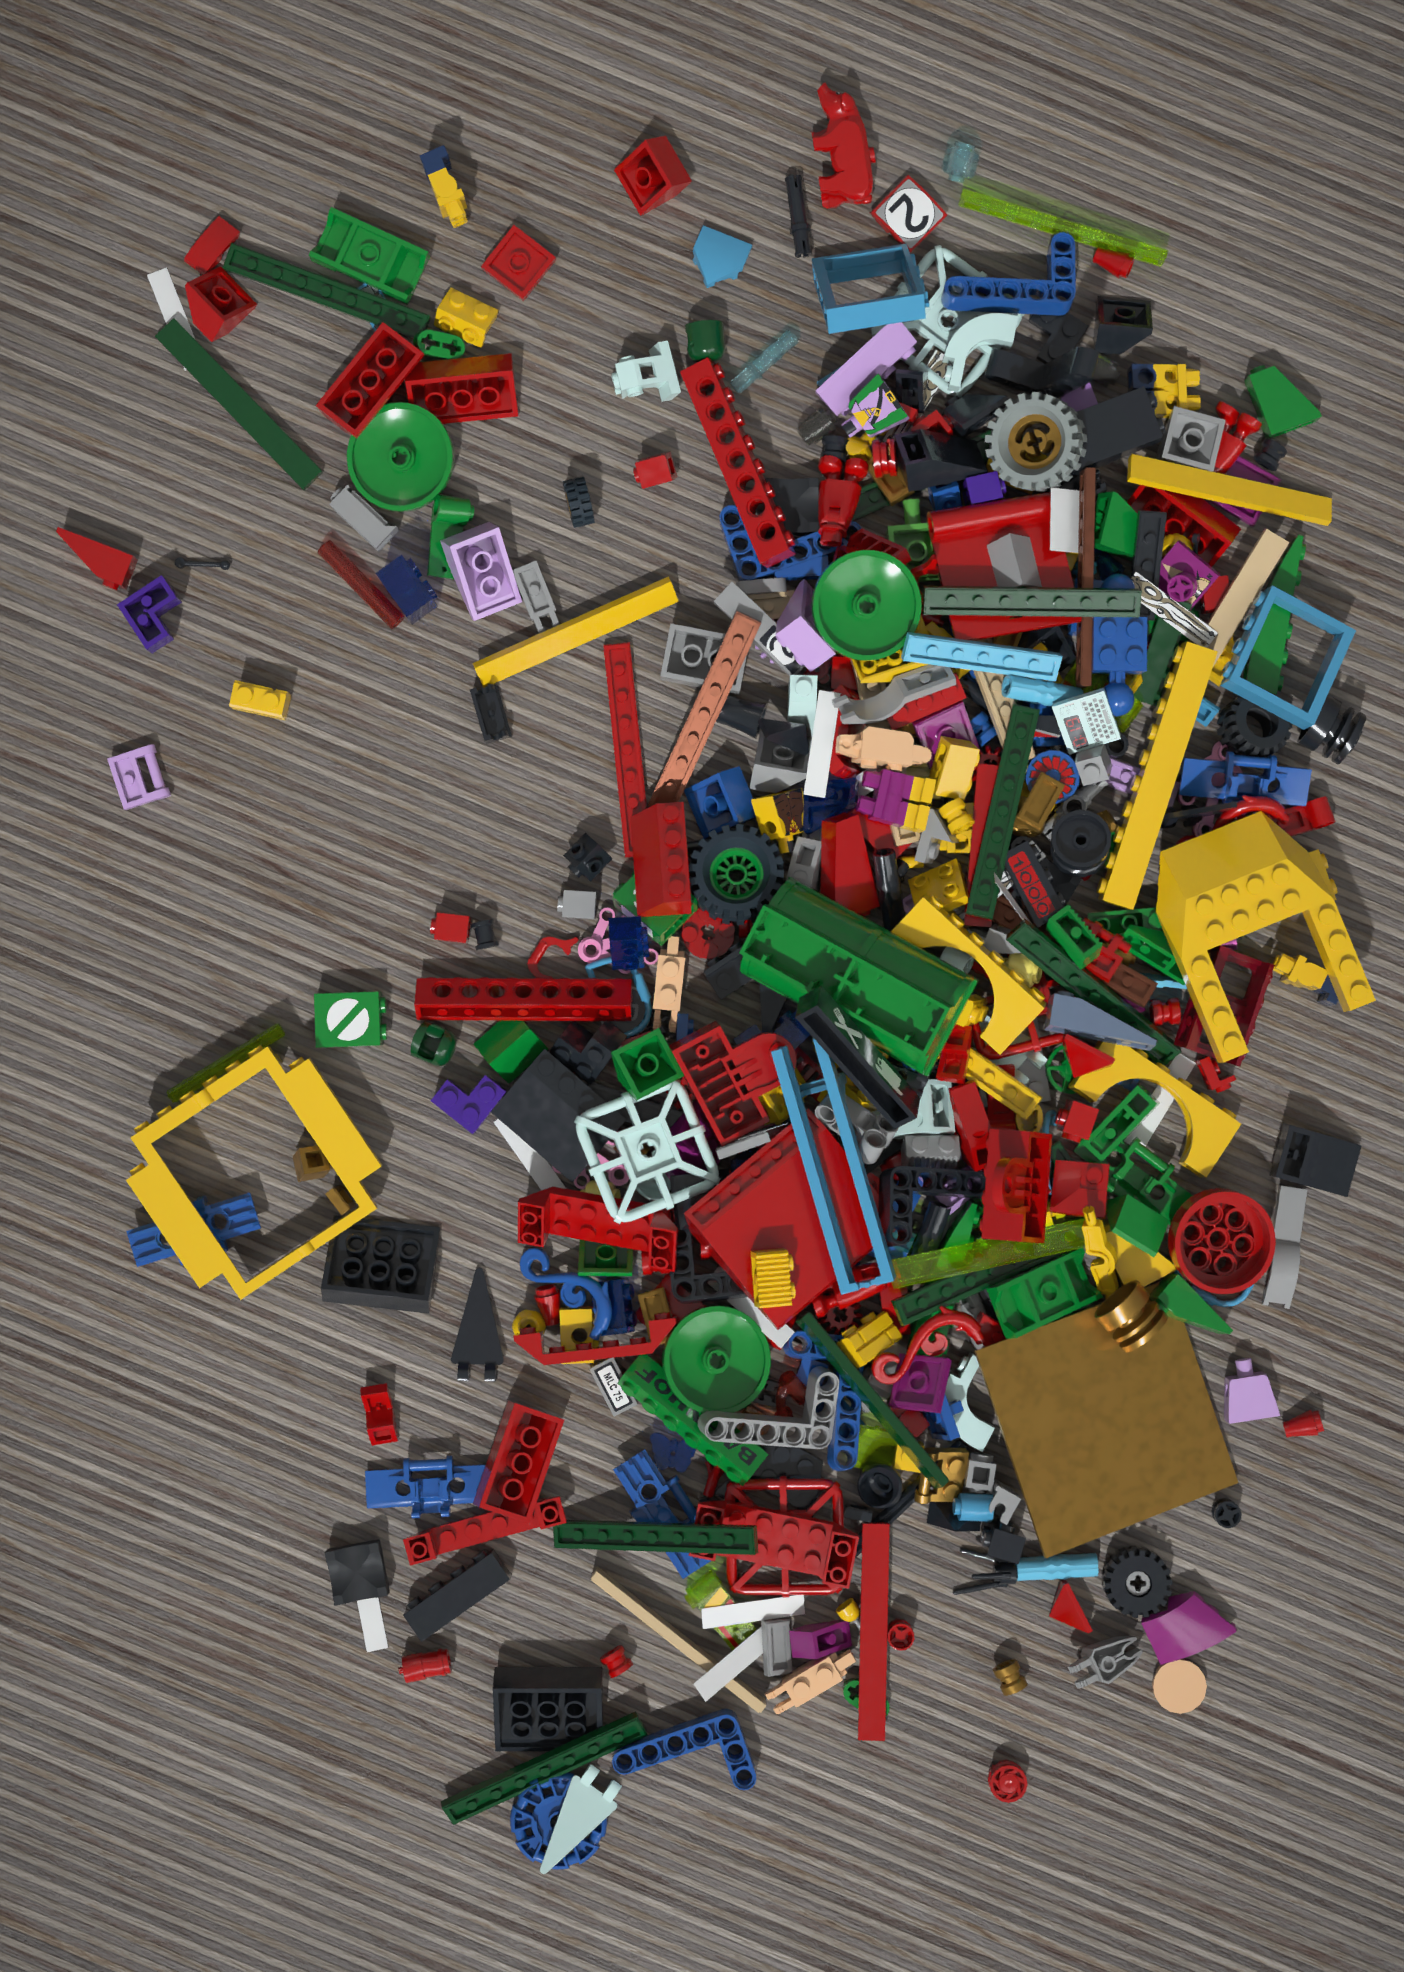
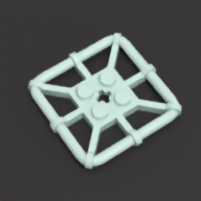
M937 245L922 258L918 266L921 278L930 265L936 261L939 289L930 299L929 307L925 308V319L903 323L908 331H916L928 342L916 357L911 355L904 362L909 365L908 369L928 371V379L939 386V389L955 397L958 395L961 398L962 394L971 389L987 368L991 351L993 349L1000 350L1002 347L986 345L977 348L983 355L961 383L958 393L947 391L949 382H944L941 376L922 362L933 346H936L945 353L951 338L965 323L978 316L993 313L952 311L943 306L941 296L946 282L944 260L969 277H987V274L983 271H977L952 251ZM905 282L899 284L897 287L898 291L894 296L909 294ZM955 291L950 292L952 295H959ZM1003 294L1007 298H1013L1009 294ZM1003 313L1018 316L1016 328L1019 326L1022 320V316L1025 315L1016 313ZM953 316L952 322L955 325L953 327H944L941 317ZM885 325L871 328L872 336H875Z
M679 1079L637 1101L628 1091L621 1094V1097L588 1109L575 1118L574 1123L576 1124L577 1136L591 1168L588 1171L590 1176H594L607 1211L616 1223L634 1221L664 1208L669 1210L674 1208V1204L707 1192L720 1182L718 1166L704 1134L706 1132L705 1127L700 1124L688 1092ZM669 1090L658 1117L641 1123L634 1103ZM677 1094L691 1129L672 1136L665 1118ZM626 1107L633 1127L616 1132L590 1120ZM587 1129L613 1139L620 1157L600 1164ZM694 1137L708 1172L682 1161L675 1143ZM644 1143L655 1148L650 1158L647 1155L641 1154ZM624 1164L630 1184L618 1208L604 1171ZM679 1168L704 1179V1181L670 1194L662 1174ZM655 1178L662 1198L626 1211L637 1184Z

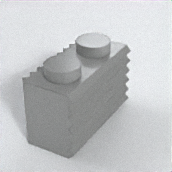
M905 1135L901 1147L902 1166L956 1169L961 1156L959 1135Z

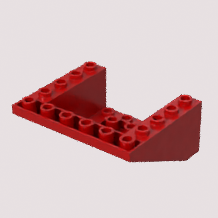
M808 1109L806 1110L852 1268L873 1250V1246L846 1153L829 1130ZM792 1123L684 1213L691 1234L753 1303L754 1292L750 1251L783 1248L788 1250V1254L792 1255L794 1267L793 1271H789L790 1282H794L796 1291L795 1298L791 1299L792 1305L758 1308L777 1330L837 1281ZM870 1184L879 1215V1194Z

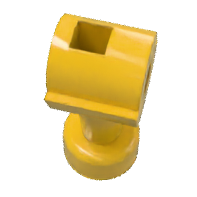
M887 431L872 438L866 432L860 438L856 436L848 438L846 450L849 458L870 460L872 458V451L870 449L872 440H875L877 436H884Z

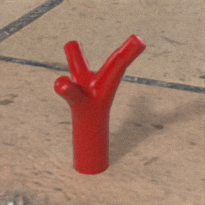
M706 1461L708 1479L703 1495L713 1497L717 1483L725 1472L718 1466L713 1468L711 1463Z

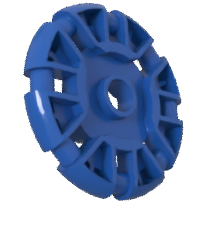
M568 1772L561 1776L550 1778L548 1782L541 1785L537 1783L538 1779L536 1778L529 1784L537 1783L535 1784L537 1787L531 1789L533 1787L531 1786L518 1795L517 1803L512 1805L510 1814L511 1832L515 1833L517 1839L515 1843L519 1850L532 1862L542 1863L545 1853L540 1851L542 1844L547 1846L554 1830L551 1818L560 1813L566 1792L574 1776L573 1773ZM551 1786L553 1794L544 1796L543 1789ZM528 1803L535 1805L533 1813L526 1811ZM607 1818L592 1831L589 1839L584 1838L573 1848V1853L562 1858L552 1869H568L570 1865L578 1862L582 1864L592 1857L600 1847L598 1843L601 1837L605 1836ZM532 1827L534 1835L527 1836L525 1829Z

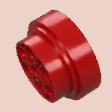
M1214 1188L1193 1195L1177 1210L1169 1228L1168 1248L1176 1269L1189 1282L1211 1293L1233 1294L1251 1287L1266 1273L1275 1252V1231L1265 1209L1252 1198L1231 1189ZM1211 1205L1212 1214L1204 1218V1208ZM1236 1211L1238 1215L1237 1220L1233 1224H1229V1215ZM1193 1225V1234L1186 1238L1184 1235L1186 1227ZM1218 1231L1219 1239L1211 1244V1234ZM1243 1237V1247L1236 1250L1235 1243L1237 1239ZM1200 1250L1201 1257L1199 1261L1192 1263V1254ZM1225 1256V1266L1218 1269L1217 1261Z

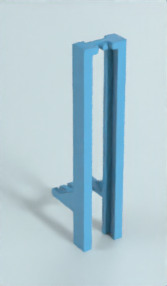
M813 1038L824 1078L798 1085L788 1047L784 1046L771 1051L842 1295L858 1291L860 1288H869L872 1285L877 1286L893 1282L896 1274L847 1108L845 1093L846 1075L844 1072L837 1073L834 1060ZM827 1090L881 1274L875 1278L855 1282L802 1099L806 1095Z

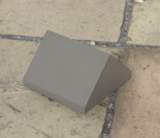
M1009 533L987 545L998 587H1042L1030 537Z

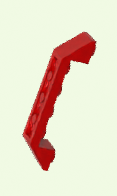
M670 1312L654 1314V1319L649 1320L651 1341H646V1337L629 1338L630 1343L619 1344V1340L602 1341L603 1346L592 1347V1342L576 1344V1349L565 1350V1345L549 1347V1352H545L543 1331H536V1327L520 1328V1333L513 1335L514 1342L543 1365L652 1354L677 1323V1316L671 1317Z
M560 1496L538 1498L529 1524L489 1511L428 1528L404 1538L403 1542L411 1566L436 1559L439 1554L538 1527L541 1530L567 1523Z

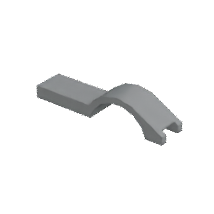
M928 664L895 676L891 684L876 696L864 700H854L843 695L832 699V704L834 708H839L842 714L840 716L842 724L876 723L893 716L905 703L956 685V678L950 667Z
M1279 1185L1273 1222L1276 1245L1268 1283L1263 1291L1262 1305L1268 1306L1269 1302L1283 1304V1308L1290 1309L1299 1273L1300 1238L1307 1189Z

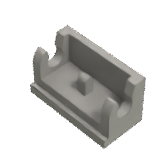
M994 1479L993 1491H987L986 1493L994 1496L989 1504V1511L992 1513L995 1510V1514L1000 1517V1522L1007 1525L1021 1498L1014 1489Z

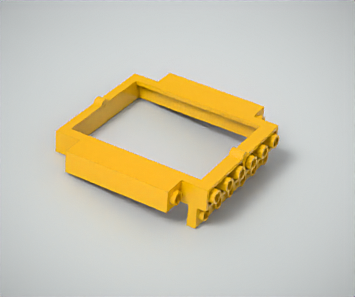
M261 1045L247 1053L250 1059L241 1064L237 1060L226 1067L227 1074L218 1079L214 1075L202 1083L204 1089L197 1094L192 1090L181 1097L179 1100L182 1104L172 1109L169 1105L158 1112L156 1115L159 1119L152 1124H149L146 1120L133 1130L136 1134L131 1137V1140L148 1165L145 1167L142 1162L130 1170L131 1177L126 1180L197 1286L201 1288L223 1273L240 1300L376 1210L378 1206L361 1180L382 1167V1163L311 1058L304 1061L300 1057L288 1065L291 1070L287 1072L281 1064L283 1062L278 1054H275L270 1046L264 1049ZM266 1068L358 1204V1207L245 1282L152 1143Z

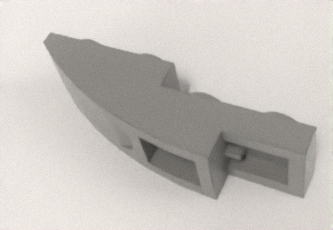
M808 816L805 832H803L802 837H797L787 879L792 877L818 892L821 884L822 820L825 819Z

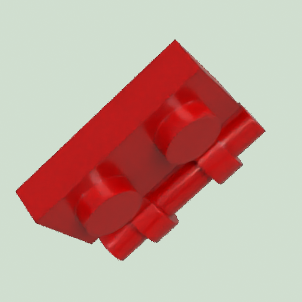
M1085 918L1083 922H1085V926H1088V930H1092V934H1096L1095 938L1098 937L1110 944L1108 948L1102 946L1099 957L1085 968L1109 983L1123 961V958L1115 952L1118 949L1128 954L1132 945L1124 941V937L1120 934L1114 935L1102 928L1103 924L1098 921L1094 923Z

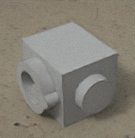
M983 1452L970 1453L964 1479V1485L969 1488L968 1491L975 1493H985V1490L993 1491L996 1463L993 1460L994 1455Z

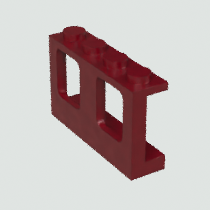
M1219 945L1207 950L1219 980L1226 961L1246 967L1252 971V976L1243 999L1226 995L1247 1046L1250 1036L1255 1030V1022L1259 1010L1264 1004L1267 986L1273 978L1275 965ZM1189 997L1174 1045L1216 1059L1212 1047L1199 1041L1203 1026L1193 1001ZM1246 1054L1226 1061V1063L1240 1067Z

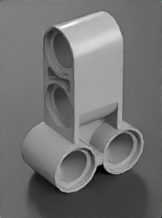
M827 1094L816 1107L815 1115L821 1123L840 1135L829 1094ZM846 1095V1104L863 1163L874 1164L883 1149L889 1146L899 1127L894 1129L882 1114L876 1116Z

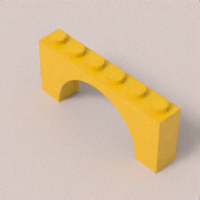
M926 893L891 932L921 949L930 946H947L959 949L973 957L984 968L993 987L994 1009L991 1020L982 1031L980 1037L996 1052L1001 1054L1045 1008V996L1037 988H1029L1023 982L1025 978L1020 972L1014 968L1010 970L1003 964L1005 962L1004 958L995 950L990 952L983 945L985 942L977 933L972 932L970 934L963 927L965 923L954 913L950 915L943 909L945 905L935 895L930 897Z
M1098 1041L1094 1048L1115 1058L1114 1063L1109 1068L1074 1078L1068 1088L1087 1101L1096 1102L1108 1088L1127 1079L1146 1080L1162 1087L1176 1100L1186 1123V1143L1178 1163L1198 1177L1207 1178L1241 1125L1240 1122L1235 1120L1237 1116L1226 1108L1221 1110L1213 1105L1215 1101L1210 1096L1202 1092L1200 1095L1191 1089L1193 1087L1192 1084L1180 1077L1177 1080L1169 1074L1170 1069L1163 1064L1157 1062L1155 1065L1147 1059L1149 1055L1141 1049L1134 1048L1133 1050L1127 1046Z

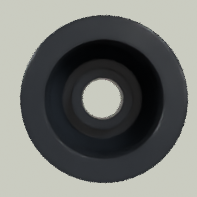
M728 695L716 722L732 727L756 739L761 729L758 721L761 718L764 719L767 703L749 701Z

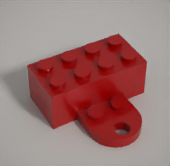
M717 1021L668 1045L721 1146L770 1121L758 1097L780 1086L771 1051L779 1046H787L794 1070L797 1062L792 1044L782 1035L773 1032L760 1033L732 1048Z
M989 1129V1135L986 1139L988 1156L984 1166L986 1183L985 1190L982 1193L984 1210L980 1221L982 1239L1044 1243L1052 1134Z

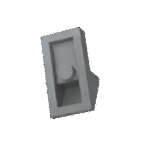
M930 808L926 829L921 833L914 861L932 864L933 859L937 858L940 850V845L937 844L938 839L958 843L956 836L951 835L947 828V820L942 819L938 809Z

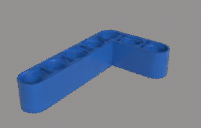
M1060 232L1053 236L1047 252V280L952 276L945 282L941 302L945 308L952 311L1064 315L1070 310L1076 293L1074 238L1065 232ZM1057 248H1063L1065 251H1059ZM1057 272H1063L1066 276H1061ZM955 291L960 295H952L950 292ZM977 293H984L986 297H981ZM1003 294H1010L1013 298H1007ZM1030 295H1036L1040 299H1033ZM1057 296H1062L1066 300H1060Z
M728 505L720 513V527L737 576L741 581L766 579L774 576V573L781 569L828 554V557L835 555L837 547L832 546L828 550L819 548L817 542L820 540L821 535L815 532L795 539L796 545L793 548L800 546L807 551V555L804 558L798 559L791 556L783 560L778 567L766 568L758 560L737 507L735 505ZM733 513L738 516L739 522L735 525H728L724 521V517ZM851 521L848 529L857 532L861 529V526ZM842 538L841 546H847L848 541ZM736 539H744L748 544L747 548L742 551L736 550L733 547V542ZM745 564H752L756 568V573L752 576H746L741 571V568Z
M804 1331L795 1332L783 1346L785 1354L789 1357L829 1362ZM829 1334L836 1344L844 1338L842 1335ZM794 1338H798L802 1342L803 1347L800 1352L796 1351L792 1346ZM864 1366L858 1368V1371L862 1375ZM833 1367V1373L839 1379V1390L832 1439L828 1445L827 1461L833 1470L845 1471L853 1468L857 1462L861 1399ZM843 1397L848 1398L851 1402L849 1411H845L841 1406V1399ZM841 1424L846 1425L849 1429L847 1438H843L839 1433ZM840 1451L844 1452L847 1456V1463L844 1466L839 1464L837 1460V1455Z
M727 1708L649 1734L615 1750L612 1758L614 1770L619 1774L625 1775L719 1743L735 1787L740 1790H749L756 1783L755 1765L738 1716L733 1710ZM724 1718H729L734 1722V1725L729 1729H723L720 1727L719 1722ZM698 1727H704L708 1730V1734L704 1738L696 1737L693 1732ZM672 1736H678L683 1740V1743L678 1747H673L669 1744L668 1740ZM732 1744H739L743 1750L741 1753L734 1755L728 1751V1748ZM647 1745H653L658 1751L656 1754L649 1756L642 1749ZM621 1754H628L632 1761L624 1765L617 1758ZM745 1769L751 1772V1777L747 1780H741L737 1777V1773Z

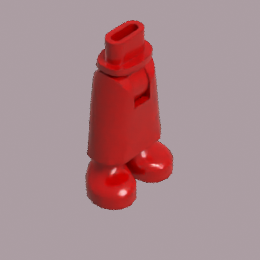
M1219 401L1215 407L1216 413L1220 419L1226 421L1213 472L1226 474L1247 445L1243 441L1248 435L1258 432L1262 424L1246 413L1242 412L1240 415L1232 406ZM1237 424V428L1233 435L1229 434L1232 428Z
M825 455L819 459L818 464L819 471L826 478L819 484L818 533L821 535V545L839 547L841 546L842 538L846 537V531L851 524L862 489L857 483L867 476L869 465L860 458L848 459L844 469L845 480H840L843 472L841 460L835 456Z
M893 1260L892 1264L896 1274L894 1281L901 1279L896 1262ZM877 1262L852 1267L855 1282L872 1279L881 1275ZM835 1281L812 1301L817 1319L824 1317L833 1307L839 1306L841 1310L877 1294L883 1289L890 1287V1282L877 1286L872 1285L869 1288H860L858 1291L841 1295L838 1282ZM831 1292H834V1294H831V1295H828V1296H824V1295H826V1294H829V1293H831Z

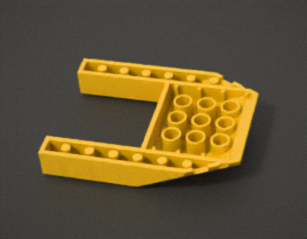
M1262 811L1160 852L1156 914L1218 1063H1224L1249 1051L1207 950L1300 912L1303 913L1343 1012L1352 1011L1376 1001L1336 903L1309 853Z

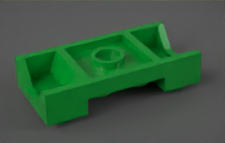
M332 207L329 210L327 224L318 244L309 253L312 262L334 272L337 270L381 290L384 295L406 305L409 304L430 259L428 251Z
M1083 1247L1075 1248L1014 1278H1008L986 1288L1006 1339L1018 1338L1103 1297L1101 1292L1089 1283L1082 1265L1085 1254Z

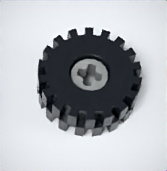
M1130 1546V1549L1127 1550L1125 1548L1119 1549L1120 1553L1117 1555L1113 1553L1110 1556L1111 1561L1105 1563V1572H1102V1588L1106 1597L1115 1609H1118L1124 1615L1129 1614L1133 1618H1138V1615H1142L1145 1618L1149 1617L1148 1613L1150 1612L1156 1614L1160 1611L1158 1609L1159 1606L1166 1605V1597L1171 1596L1170 1585L1173 1584L1172 1578L1169 1575L1171 1574L1169 1568L1154 1551H1150L1146 1547L1141 1546V1548H1137V1546ZM1137 1575L1140 1576L1141 1580L1145 1581L1144 1584L1139 1586V1589H1135V1586L1130 1584V1581L1135 1580Z

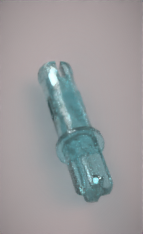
M787 329L781 337L764 350L752 363H746L747 367L731 381L732 388L737 393H742L757 378L762 379V374L799 343L796 336Z

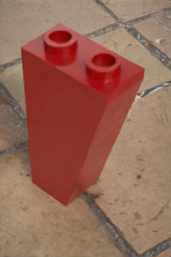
M843 812L822 820L821 894L861 916H866L871 913V909L880 905L859 815Z

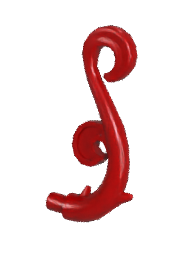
M1243 795L1242 798L1244 800L1237 802V808L1224 811L1216 820L1211 831L1232 823L1236 817L1237 820L1245 818L1247 816L1241 814L1251 811H1262L1264 814H1269L1281 824H1286L1290 817L1286 814L1284 806L1275 799L1264 796L1252 797ZM1191 835L1180 838L1177 841L1176 845L1191 840L1198 836Z
M940 1306L941 1313L929 1318L914 1334L898 1371L893 1374H887L884 1371L886 1363L892 1361L899 1363L900 1358L894 1353L883 1352L873 1360L871 1365L872 1373L880 1383L894 1384L905 1375L920 1347L929 1356H939L945 1352L948 1347V1340L943 1333L935 1331V1340H928L934 1330L945 1325L958 1326L955 1328L956 1331H965L968 1336H972L977 1345H980L986 1340L981 1332V1325L974 1317L965 1312Z

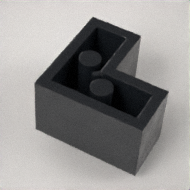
M605 1020L594 1035L576 1021H572L557 1039L549 1053L592 1085L611 1060V1052L619 1049L627 1035L607 1020Z

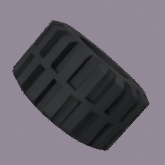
M1238 696L1220 712L1221 717L1217 721V725L1221 726L1217 729V734L1222 735L1223 738L1220 740L1222 746L1227 745V752H1234L1236 755L1268 758L1284 747L1287 743L1286 741L1291 736L1289 730L1292 729V723L1241 696ZM1246 715L1258 720L1263 730V737L1256 736L1250 731L1247 726Z

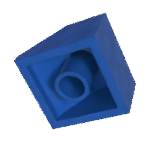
M740 766L719 772L684 790L703 839L709 838L708 833L714 829L716 833L722 831V826L729 825V829L736 827V824H743L756 818L751 802L753 797Z

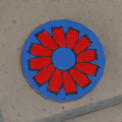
M1049 750L1038 754L1031 760L1026 771V783L1029 791L1033 788L1041 772L1065 784L1055 804L1068 800L1079 786L1080 775L1074 760L1061 751Z

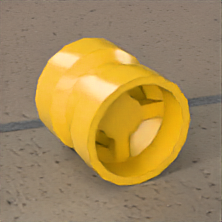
M962 798L954 799L938 810L942 819L947 820V828L951 835L958 834L975 823L971 814L964 811L966 805Z

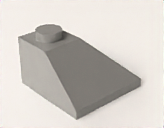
M1174 406L1166 424L1165 433L1162 434L1163 438L1159 444L1156 459L1213 472L1226 420Z
M760 731L750 789L778 793L806 779L812 740L807 739L809 752L805 756L767 740L763 732Z

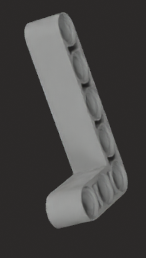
M817 1366L810 1371L802 1418L706 1411L698 1419V1428L707 1438L716 1442L823 1449L830 1444L832 1439L839 1379L833 1372L823 1366ZM828 1375L827 1383L819 1386L820 1379ZM824 1402L822 1411L816 1413V1406ZM718 1421L716 1429L708 1431L710 1423ZM744 1423L742 1431L734 1433L736 1425ZM769 1425V1431L765 1435H760L762 1427ZM795 1427L794 1434L786 1437L787 1430ZM820 1429V1435L816 1439H812L813 1432Z

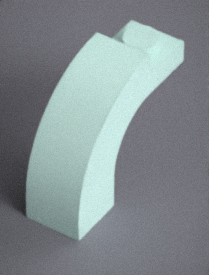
M1003 313L985 314L973 318L956 331L946 348L942 361L943 363L953 364L952 366L947 365L944 382H949L947 391L958 393L965 360L973 350L986 345L1011 348L1018 316Z
M970 1352L968 1357L963 1356L957 1367V1370L960 1371L958 1376L949 1371L945 1395L948 1403L954 1400H960L964 1411L953 1415L960 1438L983 1452L995 1427L974 1415L968 1407L967 1389L979 1367L976 1355Z

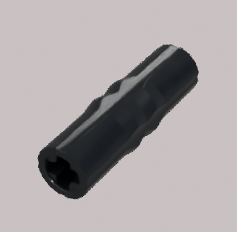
M882 848L874 851L872 856L883 925L885 929L892 931L905 917L903 892L901 890L895 850L892 848Z
M929 1201L904 1274V1278L918 1284H926L932 1263L938 1252V1246L942 1240L951 1207L937 1201Z

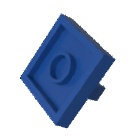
M945 1395L941 1413L922 1411L930 1424L928 1429L932 1439L951 1441L960 1437L953 1415L964 1411L960 1400L948 1403Z

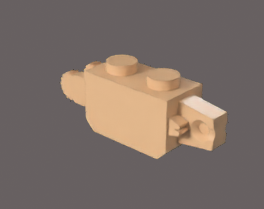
M868 726L855 735H839L836 739V753L852 757L851 762L860 763V767L866 769H876L877 766L886 767V770L900 773L907 767L920 766L923 763H927L932 756V752L928 748L914 745V738L908 732Z
M671 936L668 939L667 950L661 949L660 955H658L653 1009H655L653 1030L661 1027V1010L672 1011L669 1029L673 1033H676L677 1015L680 1012L685 968V951H678L680 937Z
M850 1649L838 1656L836 1653H832L818 1659H812L793 1670L792 1673L786 1674L782 1678V1682L768 1690L765 1696L769 1700L787 1691L789 1698L778 1703L773 1709L776 1714H780L794 1705L797 1708L843 1680L842 1677L847 1674L845 1668L855 1663L856 1659Z

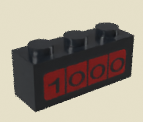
M1027 840L1008 851L1004 873L1031 923L1038 928L1047 923L1049 918L1067 904L1061 892L1058 891L1056 893L1051 885L1054 879L1048 868L1043 869L1038 859L1041 858L1037 847L1035 844L1030 845Z

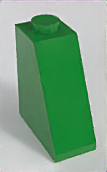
M1265 365L1250 370V375L1244 380L1259 422L1262 424L1261 427L1265 438L1272 439L1313 424L1322 417L1320 411L1275 366L1267 369Z
M1116 492L1098 494L1095 506L1094 548L1133 561L1138 514Z

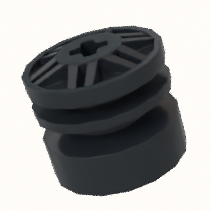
M1327 695L1315 724L1305 730H1301L1297 743L1311 751H1315L1321 743H1324L1322 756L1328 758L1334 751L1331 761L1335 764H1340L1356 746L1362 734L1366 715L1359 712L1353 718L1355 709L1349 707L1342 715H1339L1342 702Z

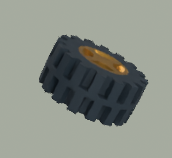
M584 476L563 481L573 527L576 528L595 523Z

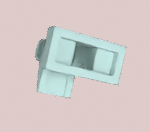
M668 341L655 344L649 350L650 357L635 359L634 356H626L619 359V363L615 364V373H611L616 395L621 394L622 399L627 396L635 397L643 394V389L655 387L659 389L661 401L663 402L670 401L681 393ZM652 367L655 378L642 379L640 368Z

